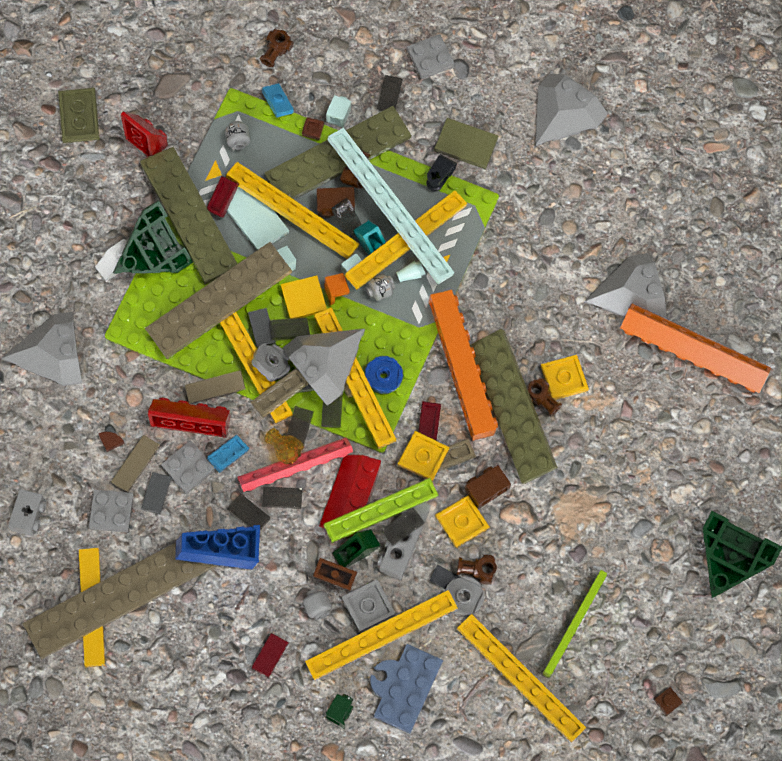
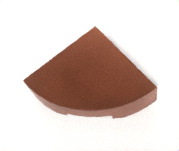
M98 433L107 452L125 444L123 439L116 433Z

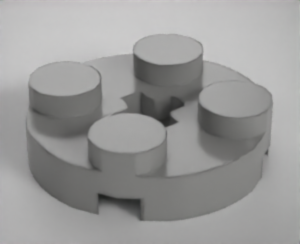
M264 343L254 352L252 365L269 381L283 378L290 370V365L288 366L287 362L289 357L279 346L274 344L269 346L267 345L268 343Z
M463 576L452 580L447 585L445 591L449 590L458 609L452 611L453 614L469 617L480 610L484 601V592L477 580ZM467 592V596L470 599L462 601L459 594Z

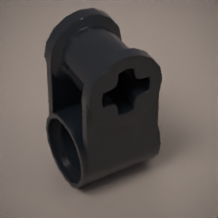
M440 154L427 173V188L431 191H439L454 173L457 163Z

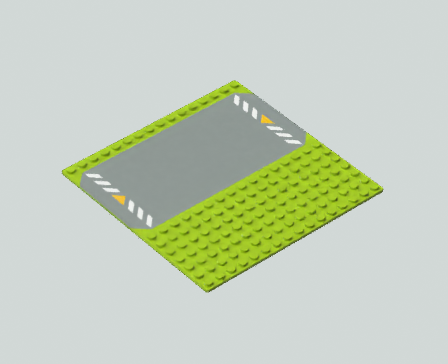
M230 88L187 172L207 207L221 176L226 177V174L236 162H239L268 182L264 174L265 172L326 141L328 136L338 130L324 125L320 140L302 136L306 117L293 112V114L276 118L268 102ZM233 121H241L249 128L250 143L244 149L236 150L227 144L225 129ZM387 150L370 159L369 162L414 220L418 219L453 191H456L467 202V206L427 236L454 271L453 276L437 284L422 264L425 275L421 276L422 278L400 283L396 272L413 261H419L410 249L379 273H383L386 276L389 275L392 278L395 289L391 296L376 301L373 297L369 298L365 289L368 287L367 283L357 290L345 277L350 290L349 294L335 297V303L330 305L324 288L325 277L342 273L341 263L347 259L275 211L289 229V234L272 245L276 250L288 246L296 258V269L240 308L236 313L256 349L257 346L248 312L267 308L275 342L280 348L286 346L297 336L321 334L314 315L290 321L281 290V284L317 275L327 309L332 307L342 330L365 329L356 354L364 374L367 364L379 356L394 358L403 369L401 385L395 391L389 394H380L373 391L394 432L438 335L428 302L431 294L452 290L453 294L456 295L496 206L499 195L452 175L439 191H431L427 188L426 184L427 173L431 169L430 166ZM340 175L317 188L351 186L342 184ZM364 187L361 189L354 188L355 215L350 217L332 216L330 218L319 216L358 243L359 241L353 230L368 220L379 227L386 242L398 234L397 230ZM317 188L294 199L318 215ZM210 212L237 264L257 251L228 212H226L224 218ZM166 217L165 219L177 241L184 246L169 217ZM359 243V247L354 254H357L363 260L369 255ZM194 263L178 273H136L105 333V338L203 380L241 370L246 390L235 393L251 400L257 398L259 393L220 323L168 359H166L145 329L208 285L204 284ZM290 359L287 361L288 366L290 365V370L287 374L296 368ZM381 374V375H380L382 378H386V377H387L386 374ZM315 391L296 393L286 401L292 411V417L343 438L346 437L350 441L379 453H384L387 448L385 446L378 449L353 396L348 398L344 391L341 396L328 406Z

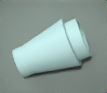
M420 260L417 262L413 261L396 272L400 283L422 278L421 276L425 275Z

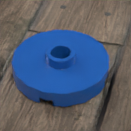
M379 356L367 364L365 376L374 392L389 394L401 385L403 369L394 358ZM381 374H386L387 377H386V378H382L380 375H381Z

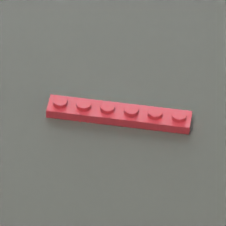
M345 437L238 476L237 478L243 492L252 491L258 486L271 484L277 479L290 477L294 473L309 470L318 464H326L332 459L345 457L353 452V449Z

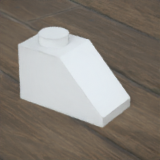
M125 239L109 248L95 266L106 282L117 275L113 271L127 243Z

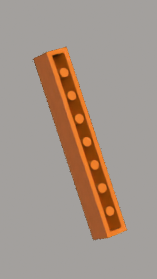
M452 290L431 294L428 302L471 439L474 441L494 436L498 423L496 418L492 417V404L485 395L487 393L486 385L484 382H481V370L474 360L476 357L475 351L468 342L470 341V335L463 326L464 316L462 312L459 313L457 307L459 306L458 297L453 294Z
M633 303L628 309L620 327L626 334L640 337L645 343H653L660 350L670 351L679 359H687L699 368L709 369L716 376H724L733 384L739 383L750 392L760 393L771 370V367Z

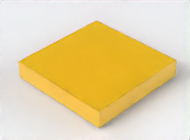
M317 275L281 284L290 321L312 316L327 309Z
M577 354L540 365L544 379L549 383L548 390L551 392L550 396L555 400L589 390Z
M414 431L397 466L424 479L431 478L433 482L450 447Z
M469 495L435 515L456 548L489 529V525Z

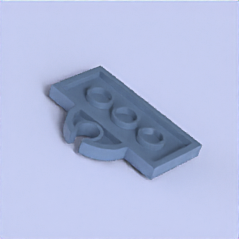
M406 644L399 661L385 660L377 664L374 670L385 672L387 678L384 681H379L374 675L370 677L372 690L375 695L381 698L374 718L410 734L443 660Z

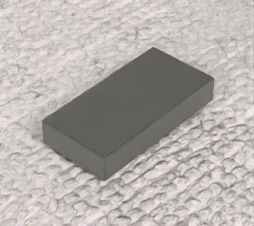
M267 308L248 312L257 348L264 343H268L267 345L269 346L276 345Z
M152 472L141 507L142 510L161 515L172 480L171 476Z

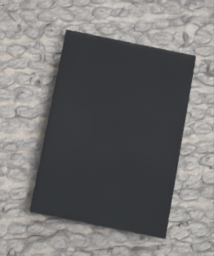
M437 564L430 581L446 589L452 580L461 577Z

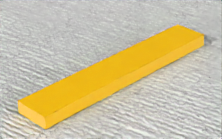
M99 548L79 549L81 592L101 582ZM102 626L83 637L85 667L105 665L104 628Z

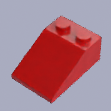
M124 111L121 113L126 140L145 155L150 157L162 152L168 146L167 135L162 130L154 128L148 119H143L139 115Z

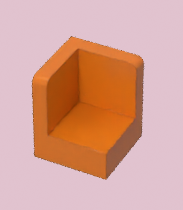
M343 273L325 277L324 288L330 305L335 303V297L349 294L350 290Z

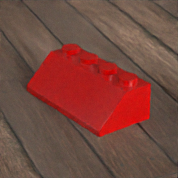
M167 398L153 399L148 410L151 427L227 438L231 414L230 410H227L225 407L216 406V408H213L203 403L193 405L183 400L173 402Z
M347 455L343 457L319 527L324 528L323 525L369 504L381 469V460L365 455Z

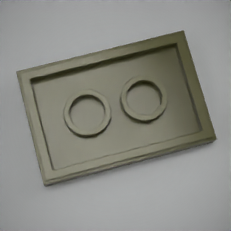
M95 88L58 91L62 142L72 143L100 140Z
M447 118L434 151L486 169L499 136Z

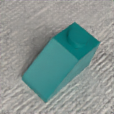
M369 220L353 230L360 245L368 255L386 243L379 227Z

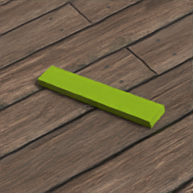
M428 478L331 520L323 526L331 543L432 500L438 497V493L431 478Z
M600 570L544 670L543 676L548 679L554 672L607 576V573L603 570Z

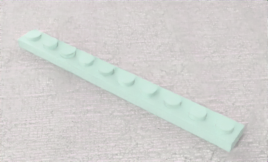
M342 128L328 136L327 140L436 283L440 284L453 276L454 271L346 130Z

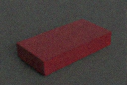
M221 176L208 203V211L224 218L239 184Z
M422 401L418 432L437 441L441 404Z
M271 633L251 668L270 678L289 642Z

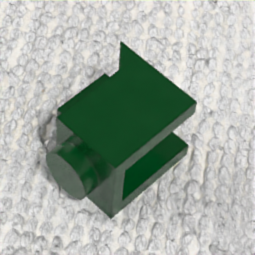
M337 693L325 714V718L345 729L344 721H347L353 711V699L346 694L341 696Z

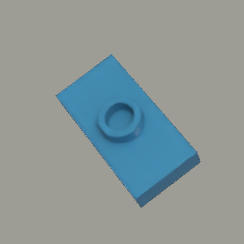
M279 83L262 87V93L276 118L293 114L294 109Z
M235 435L210 454L207 460L221 473L247 453L249 447L238 435Z

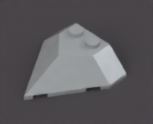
M549 73L538 86L535 147L542 145L544 142L551 140L553 142L579 134L584 130L596 129L607 117L608 113L593 93L570 77Z
M648 253L629 256L584 301L586 304L602 307L603 310L622 317L626 316L628 309L633 303L667 319L665 296L657 268Z
M73 312L52 315L1 359L14 363L18 367L43 378L53 380L62 386L82 384Z
M365 329L297 336L282 348L327 406L343 394L347 376H349L359 349L358 345Z

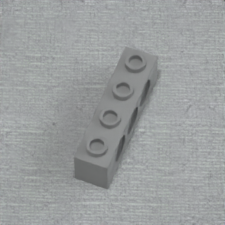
M422 503L402 512L400 519L395 520L392 527L394 534L392 537H388L385 544L387 551L385 555L381 554L377 564L380 566V573L400 581L402 580L430 512L431 505ZM407 517H413L416 520V522L413 524H409L405 521V519ZM404 534L409 539L407 541H400L398 536ZM398 552L401 554V558L393 559L391 554Z

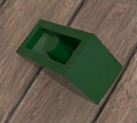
M369 529L355 533L332 554L339 565L347 568L369 556L381 545L373 531Z

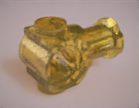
M272 428L264 438L267 444L274 446L277 459L284 464L294 463L301 457V450L304 449L301 440L294 436H282L277 429Z

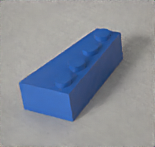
M260 525L245 528L244 526L236 527L235 529L226 530L224 528L217 529L216 531L206 530L182 533L176 540L175 560L252 570L259 562Z

